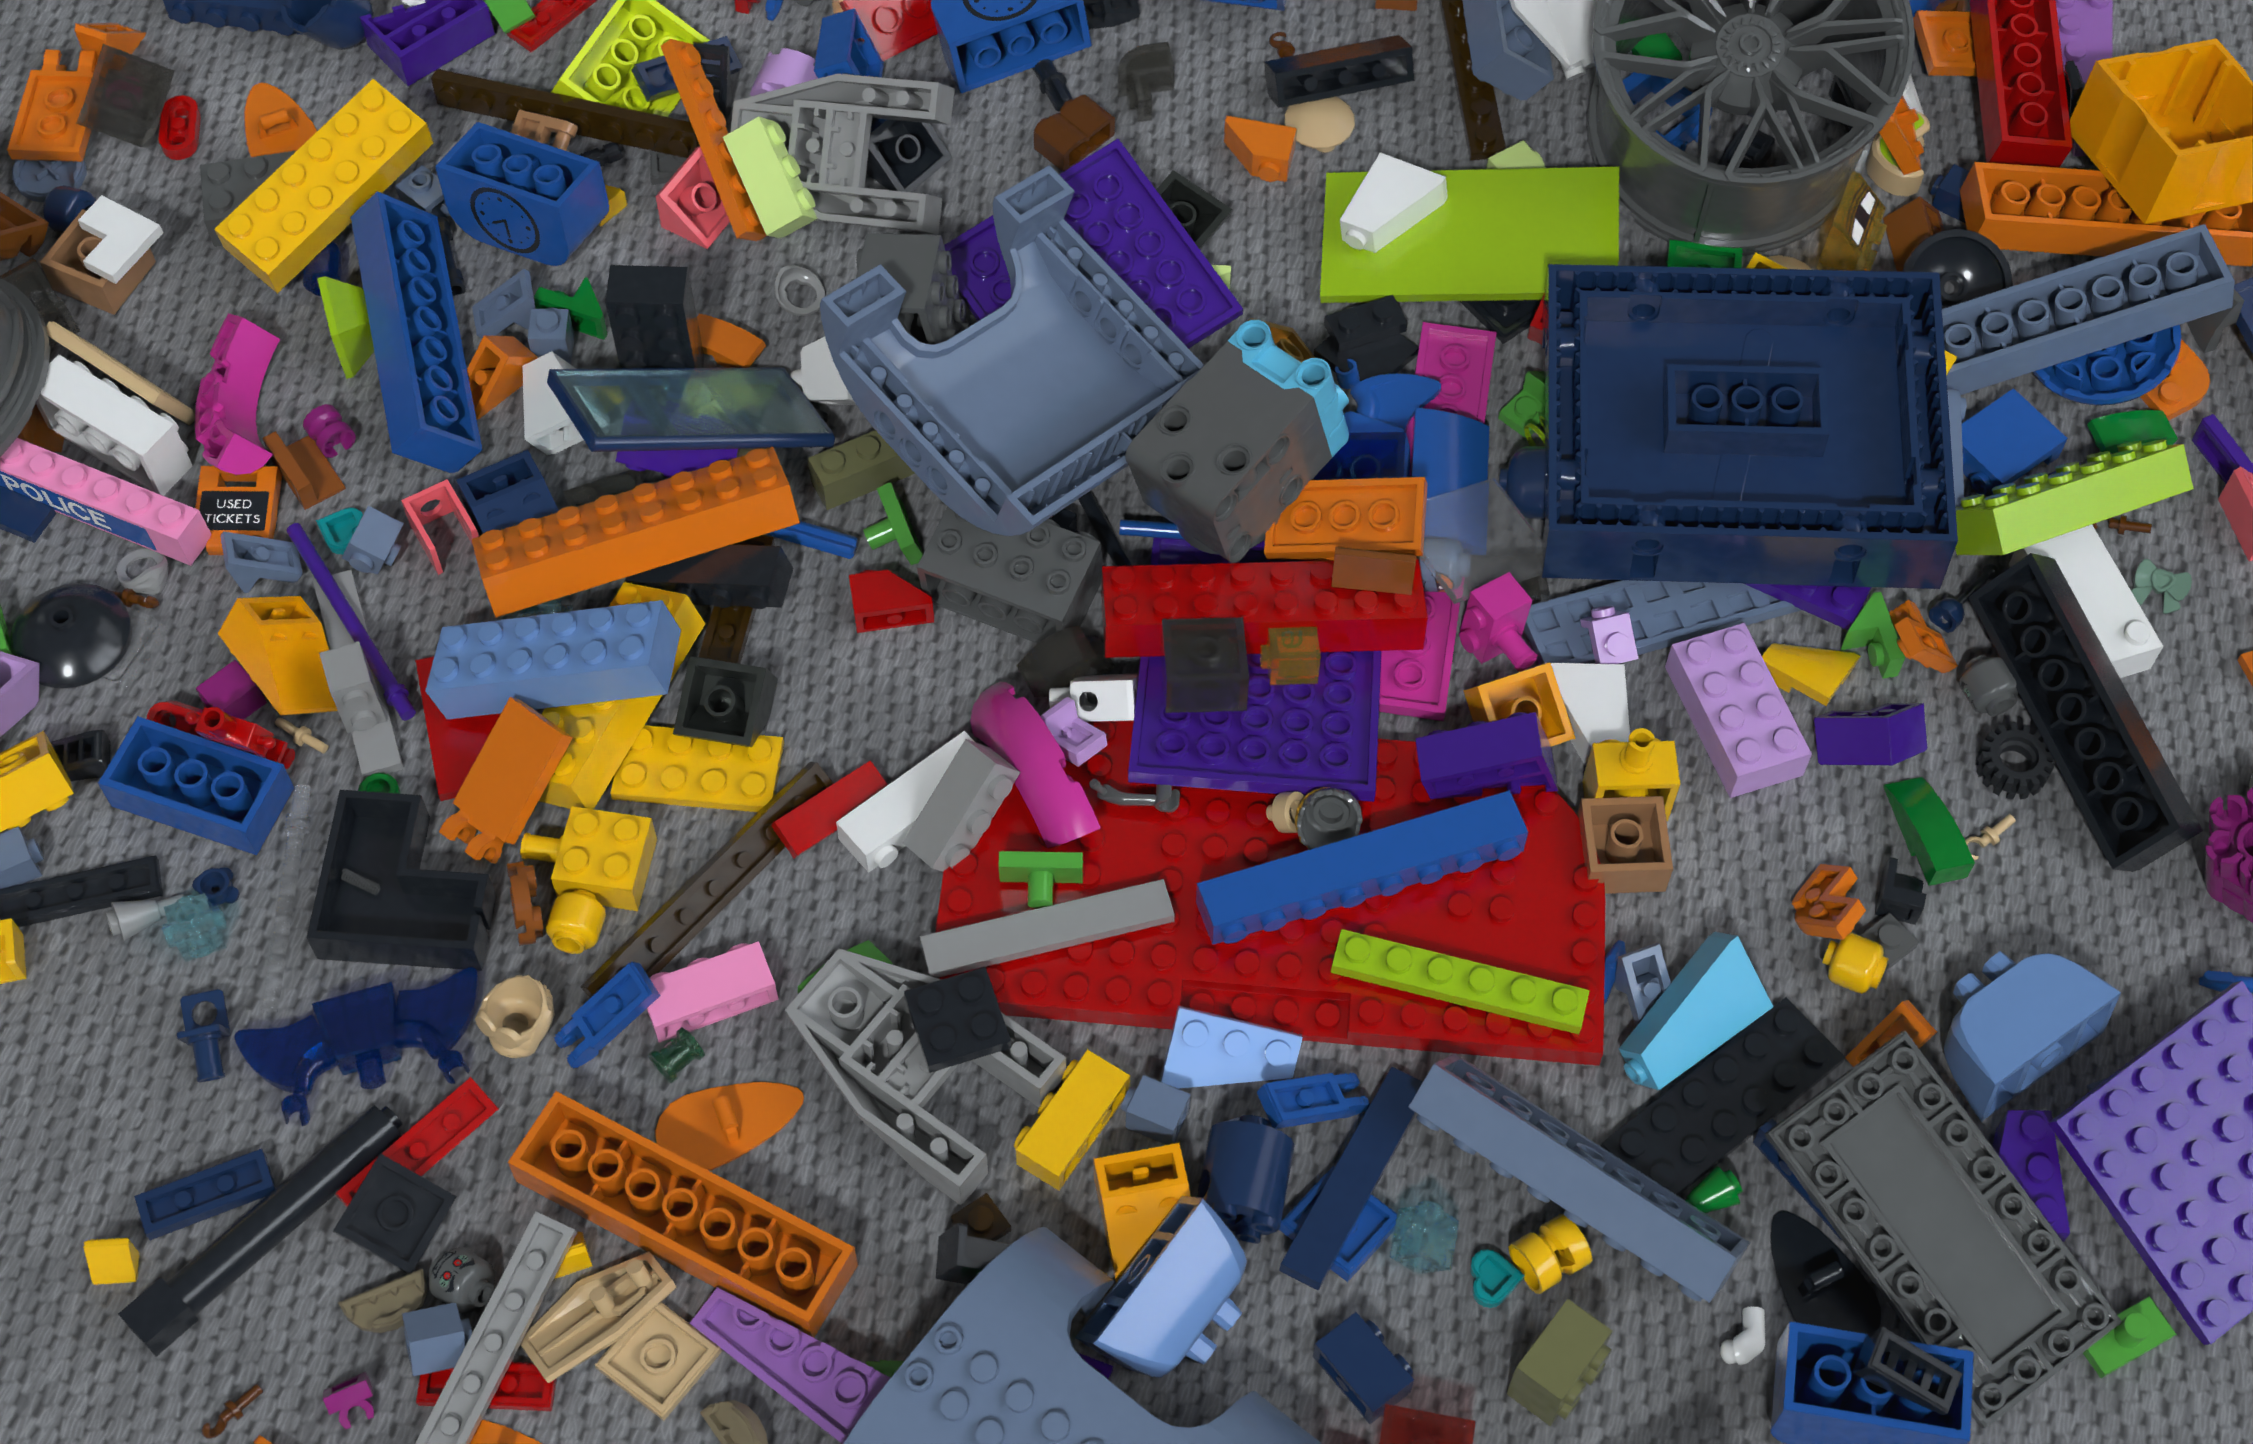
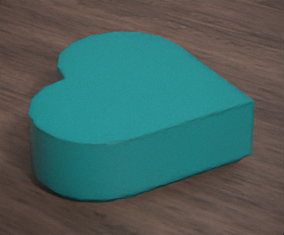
M345 508L316 520L331 552L340 555L344 554L363 516L360 510Z
M1490 1249L1477 1252L1472 1258L1470 1265L1471 1275L1475 1279L1472 1289L1473 1297L1478 1304L1487 1308L1500 1305L1521 1283L1525 1276L1503 1256Z

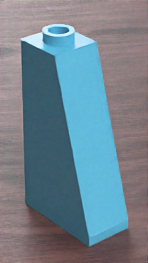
M1719 932L1709 935L1620 1046L1619 1051L1626 1062L1624 1070L1635 1084L1656 1090L1662 1089L1773 1008L1738 936Z

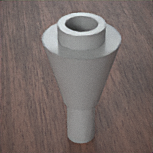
M183 894L160 901L111 902L113 910L105 912L112 936L121 934L124 942L161 920V917L187 910V905Z

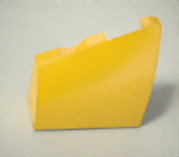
M1779 643L1771 644L1762 655L1777 687L1788 693L1794 688L1825 706L1828 705L1840 685L1845 682L1861 657L1852 652Z

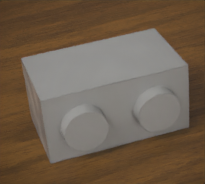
M360 642L319 653L331 696L347 733L356 730H368L376 724L386 722L376 682Z

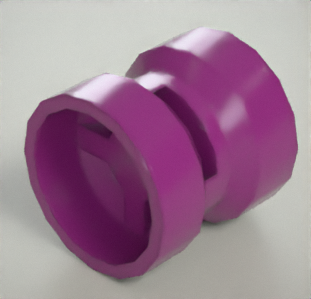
M325 404L314 408L303 421L305 432L310 438L316 440L318 449L328 458L338 455L333 446L341 443L345 450H347L355 442L356 435L347 423L342 422L341 414L332 405Z

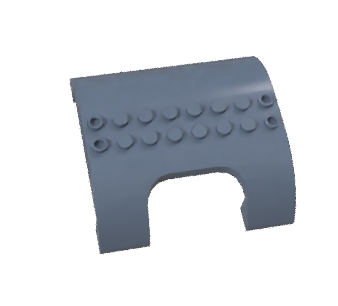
M1050 165L997 195L993 200L995 229L1010 277L1011 298L1001 308L947 341L935 345L925 344L907 333L897 318L906 291L881 264L825 296L820 302L822 325L833 362L845 387L868 422L945 505L976 527L993 534L1005 536L1021 535L1031 531L1127 467L1128 463L1126 462L1125 455L1132 440L1181 387L1204 366L1064 220L1075 191Z
M1040 1227L1025 1234L1008 1246L959 1294L878 1393L843 1444L1322 1443L1256 1391L1249 1392L1240 1398L1222 1415L1208 1424L1192 1428L1171 1426L1154 1417L1085 1362L1074 1350L1069 1334L1073 1317L1078 1311L1087 1317L1114 1284L1113 1279L1049 1229Z

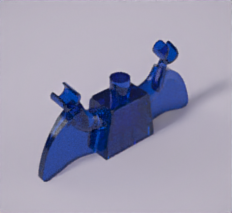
M470 967L431 987L399 990V994H397L392 982L384 983L312 1003L317 1020L312 1014L292 1025L281 1028L240 1030L235 1033L234 1039L247 1063L261 1078L276 1088L293 1093L285 1097L281 1102L285 1123H289L291 1114L300 1112L301 1125L305 1126L311 1117L306 1095L312 1093L314 1083L319 1076L336 1066L339 1067L343 1076L358 1072L360 1085L363 1089H375L386 1083L383 1064L401 1060L402 1048H421L432 1059H439L438 1067L448 1083H456L450 1074L451 1070L456 1067H463L466 1073L469 1074L470 1069L461 1053L451 1049L465 1033L474 1014L479 991V975L475 968Z

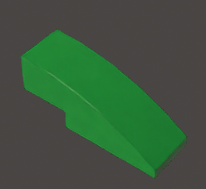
M1923 777L1885 784L1883 788L1911 856H1917L1928 886L1967 878L1975 861L1955 820L1934 789Z

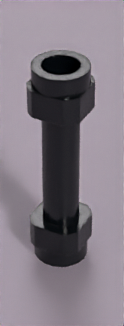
M438 217L452 295L464 294L466 287L461 270L456 267L450 243L453 240L449 221L445 217Z

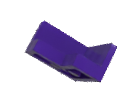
M1886 703L1871 710L1830 711L1814 718L1817 757L1820 765H1894L1927 750L1924 703Z

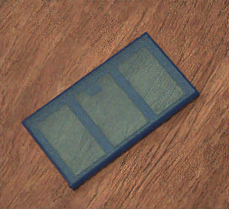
M784 367L549 369L547 384L591 452L833 447L835 442L834 433Z

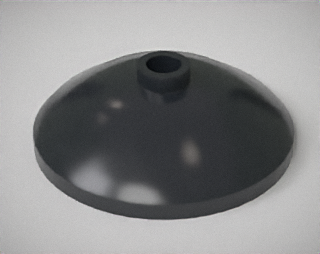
M1963 229L1942 231L1922 241L1911 252L1902 272H1939L1942 309L2013 286L2009 263L1999 247L1987 237ZM1946 282L1954 285L1955 290L1952 295L1947 294L1944 290Z
M88 583L61 585L35 597L20 612L11 631V653L14 656L40 663V685L52 688L83 686L108 674L122 660L131 642L132 622L123 602L108 589Z

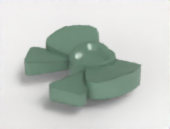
M2144 559L2134 572L2133 586L2135 588L2131 592L2140 606L2152 589L2157 594L2164 593L2162 612L2163 614H2169L2181 608L2179 602L2189 593L2192 578L2187 572L2173 574L2164 569H2158L2151 560Z

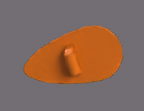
M258 83L251 88L244 110L246 140L251 157L296 151L317 132L309 117L289 95L267 83Z
M772 1082L740 1083L687 1094L670 1103L660 1115L655 1130L656 1143L711 1171L739 1158L779 1132L803 1105L804 1095L797 1087Z

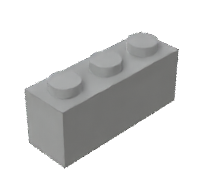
M965 739L904 839L903 844L931 868L944 871L950 866L953 869V866L968 856L970 850L977 845L983 833L990 826L991 820L1003 800L1011 792L1012 786L1021 772L991 748Z

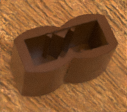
M1085 94L1075 99H1070L1062 106L1060 113L1044 118L1036 125L1034 130V149L1064 172L1079 163L1089 153H1092L1115 135V117Z

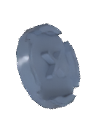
M84 159L83 162L15 160L12 167V180L21 195L38 202H45L47 195L55 187L65 185L78 189L83 184L87 175Z

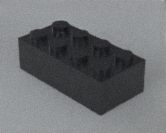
M610 265L605 304L620 369L703 368L705 357L688 267ZM645 389L648 395L657 393V389ZM683 389L687 396L689 394L701 393V389Z

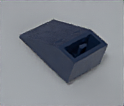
M528 449L456 480L464 506L480 536L490 530H502L518 525L526 519H538L559 511Z

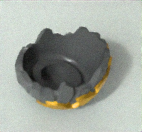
M1322 787L1308 793L1300 802L1295 816V825L1300 842L1309 850L1358 836L1362 823V810L1356 798L1346 790Z

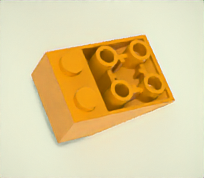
M301 596L237 598L218 635L279 715L338 711L331 696L319 654L329 650L322 623Z
M1180 1143L1094 1158V1181L1115 1283L1123 1275L1181 1196L1191 1197Z

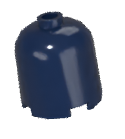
M287 0L286 6L281 4L280 8L283 21L289 28L325 46L338 50L354 47L365 38V31L359 17L370 14L373 18L370 0Z
M1525 446L1517 450L1510 459L1508 469L1501 468L1499 491L1506 492L1507 504L1517 516L1545 520V446Z

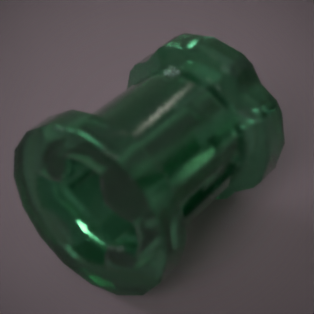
M683 1027L676 1031L677 1036L659 1051L652 1050L648 1054L654 1067L670 1083H673L677 1079L676 1074L694 1059L701 1060L705 1056L700 1044Z

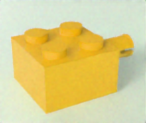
M1638 728L1630 733L1628 742L1609 739L1600 743H1593L1582 779L1584 799L1663 796L1666 821H1668L1680 787L1675 742L1661 741L1656 739L1651 731Z
M571 806L564 834L560 838L533 835L526 832L522 838L520 855L522 859L555 863L551 881L557 897L566 892L583 889L593 893L596 896V900L603 906L638 911L657 836L652 818Z

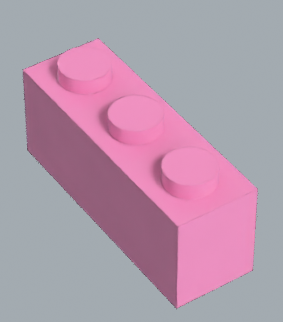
M758 941L752 944L743 943L735 945L727 953L710 959H696L690 962L687 967L671 973L660 972L652 975L650 980L661 996L647 1008V1012L660 1043L779 999L774 979Z

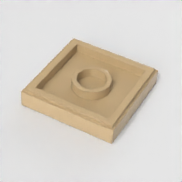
M661 1302L623 1338L612 1344L595 1364V1367L664 1421L721 1354L722 1349Z

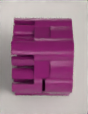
M2253 787L2247 792V804L2240 795H2228L2227 810H2223L2221 796L2211 803L2209 808L2208 845L2205 846V885L2207 892L2213 899L2243 915L2252 923Z

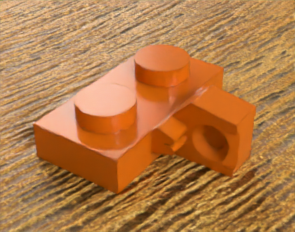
M1907 600L1889 612L1894 628L1900 636L1897 644L1906 658L1909 660L1914 659L1925 668L1931 667L1941 673L1950 672L1958 667L1942 635L1927 627L1914 602Z

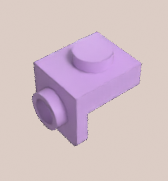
M1604 606L1592 609V616L1580 619L1581 627L1588 628L1595 664H1620L1638 659L1628 612L1615 611L1614 606Z
M1069 697L1064 698L1040 716L1063 751L1065 759L1078 767L1108 746L1106 734L1103 731L1078 718L1075 701Z

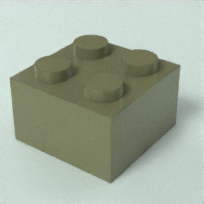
M1567 1299L1517 1365L1507 1395L1550 1427L1558 1416L1566 1420L1581 1399L1579 1396L1586 1385L1591 1386L1606 1365L1604 1362L1612 1352V1349L1607 1346L1612 1330Z

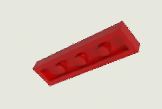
M470 1077L381 1154L419 1176H423L499 1108ZM376 1159L335 1193L346 1207L351 1202Z

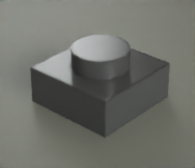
M1891 913L1860 935L1882 945L1884 949L1883 956L1889 958L1886 971L1913 951L1919 943Z

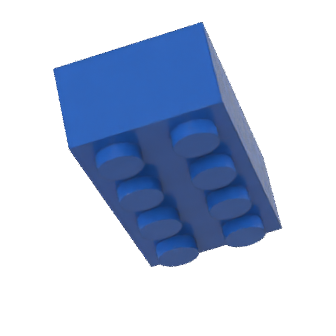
M137 716L98 782L110 805L114 808L257 855L294 790L284 764Z

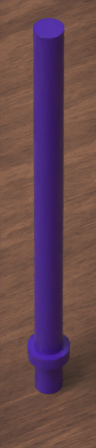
M291 524L286 532L354 643L360 642L368 665L384 690L383 698L386 703L394 706L402 720L406 721L413 718L416 711L407 698L409 695L407 688L404 684L397 682L301 524Z

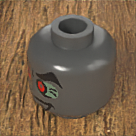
M1980 655L1965 665L1966 671L1962 674L1959 683L1963 693L1976 712L1997 716L2008 711L2016 704V697L2019 693L2016 688V680L2000 657L1987 658L1986 655Z
M464 1247L454 1248L441 1253L433 1261L429 1269V1289L432 1295L444 1304L456 1303L458 1312L461 1314L470 1313L486 1305L494 1292L495 1271L493 1266Z

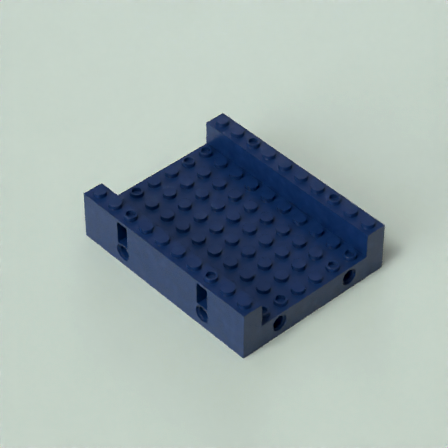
M1548 265L1542 314V348H1545V526L1542 541V578L1920 589L1941 588L1956 548L1958 537L1939 272Z

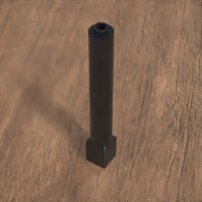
M372 1105L171 1279L165 1282L160 1277L118 1315L157 1357L198 1321L196 1315L330 1200L338 1190L376 1159L380 1153H383L401 1137L398 1128L403 1125L400 1119L389 1107L385 1106L380 1110L375 1105Z

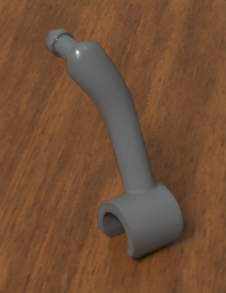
M1092 779L1089 783L1090 787L1097 791L1098 798L1122 806H1155L1157 810L1162 812H1174L1179 806L1180 791L1177 789L1172 790V785L1157 784L1156 794H1138L1118 791L1107 784H1100V781L1097 779Z

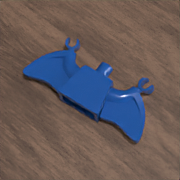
M1347 359L1350 370L1348 372H1341L1335 366L1339 386L1343 389H1351L1350 394L1357 403L1356 412L1348 411L1344 414L1349 431L1348 441L1312 480L1384 478L1404 450V435L1411 419L1415 415V408H1423L1441 392V383L1435 379L1412 374H1384L1360 381L1357 363L1353 359Z

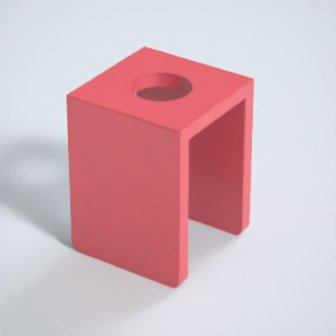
M448 479L401 500L410 527L438 575L444 572L436 549L423 525L454 512L470 542L472 543L471 539L479 537L474 523ZM440 500L434 509L426 512L421 511V508L427 502Z

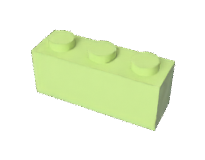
M757 117L723 137L766 236L782 238L817 219L813 210L815 201L809 190L803 187L798 176L801 173L800 167L795 158L788 154L784 145L786 136L777 122Z

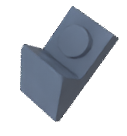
M521 270L472 306L478 337L483 338L484 335L496 336L512 323H516L529 330L531 309H535L528 270Z
M225 531L220 535L225 568L244 593H249L259 578L294 583L302 576L299 552L293 542Z
M1659 943L1618 957L1614 985L1616 990L1627 994L1634 1023L1637 1026L1671 984Z

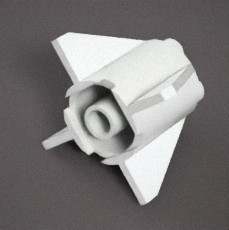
M1509 0L1513 11L1560 61L1566 80H1573L1586 74L1585 69L1591 67L1596 71L1592 36L1598 0Z

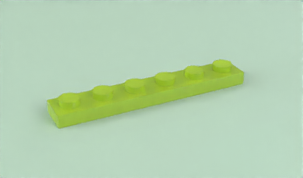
M1341 929L1331 968V973L1575 1034H1580L1590 991Z

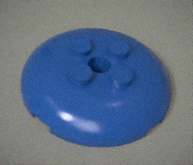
M2176 325L2105 348V350H2099L2034 371L2033 373L2053 393L2073 402L2100 406L2128 402L2153 390L2171 372L2180 352L2181 328L2180 325Z

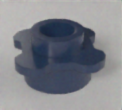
M229 868L208 869L194 879L192 887L199 893L200 901L198 905L201 910L210 912L220 904L226 902L232 904L238 900L240 893L237 888L233 887L231 881L233 873ZM214 887L220 888L218 892H212Z

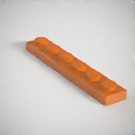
M670 39L661 45V49L735 236L739 239L751 241L761 240L766 237V234L723 139L725 135L729 134L726 128V119L717 106L713 96V86L706 78L701 66V56L693 44Z

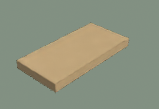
M49 321L46 325L50 338L145 400L188 425L195 421V410L98 347L54 321Z

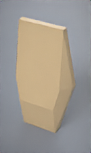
M650 1252L644 1253L578 1280L526 1332L520 1345L547 1383H550L623 1338L650 1314L676 1288V1285Z

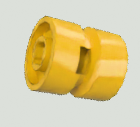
M1559 1214L1541 1225L1539 1235L1530 1232L1509 1246V1254L1515 1268L1525 1275V1282L1536 1294H1542L1560 1283L1562 1273L1571 1276L1592 1262V1253L1584 1235L1578 1226L1564 1214Z

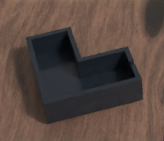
M355 790L339 791L306 936L317 959L483 970L489 939L486 929H491L497 898L488 874L420 869L430 823V816L421 795ZM346 868L380 884L379 893L374 895L342 880L341 876L344 873L342 870Z

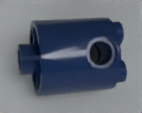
M1242 1115L1212 1125L1208 1135L1197 1197L1203 1198L1230 1231H1236L1235 1238L1237 1240L1257 1244L1260 1243L1262 1235L1275 1233L1280 1228L1295 1147L1292 1138L1282 1131L1272 1128L1269 1120L1255 1115Z

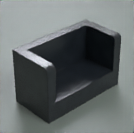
M957 1223L938 1238L936 1279L969 1285L996 1256L1011 1244L967 1236L968 1226Z

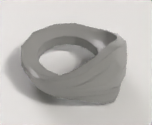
M785 266L776 275L774 291L776 299L783 310L796 316H808L819 311L821 299L825 297V289L814 273L800 266ZM795 282L801 285H808L815 291L816 301L806 308L795 307L787 299L785 290Z
M140 548L127 553L118 562L116 568L119 582L125 588L133 589L138 593L159 594L163 591L168 579L169 568L166 556L148 548ZM147 558L157 564L146 569L133 579L127 576L129 566L136 560Z

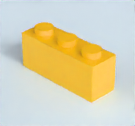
M1088 1049L1079 1061L1074 1059L1070 1062L1062 1076L1064 1083L1056 1094L1050 1092L1044 1098L1038 1110L1039 1118L1032 1127L1025 1126L1014 1143V1148H1016V1165L1058 1191L1063 1187L1118 1109L1130 1088L1129 1074Z

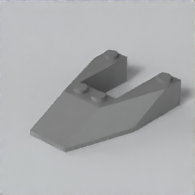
M833 74L734 101L730 133L757 117L772 120L780 125L786 136L784 145L788 154L795 158L800 167L801 173L798 175L803 187L809 190L815 201L813 210L817 219L935 235L939 233L942 198L922 193L864 188L872 118L951 125L955 88L938 82Z
M839 948L785 1009V1014L855 1114L925 1180L962 1206L988 1174L987 1154L923 1109L924 1105L958 1065L929 1073L904 998V991L941 979ZM1002 1013L1011 1039L1012 1048L971 1061L1039 1108L1044 1098L1050 1092L1055 1093L1063 1083L1062 1076L1066 1070V1057Z

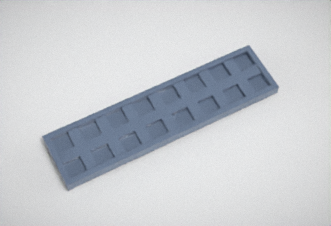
M1622 580L1531 605L1524 631L1533 651L1538 655L1536 658L1540 665L1549 662L1595 664L1588 628L1581 627L1580 619L1592 616L1591 610L1595 608L1614 606L1615 611L1629 613L1637 655L1670 647L1672 644L1742 623L1750 625L1801 611V609L1742 583Z

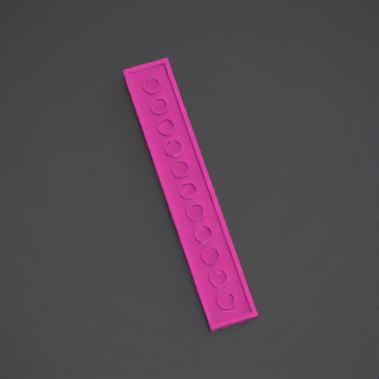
M1423 322L1415 375L1435 379L1441 383L1439 395L1423 408L1450 412L1481 423L1485 422L1497 332ZM1414 416L1406 431L1399 478L1410 477ZM1461 579L1460 586L1455 592L1424 591L1428 620L1423 650L1381 651L1379 712L1444 721L1463 579Z

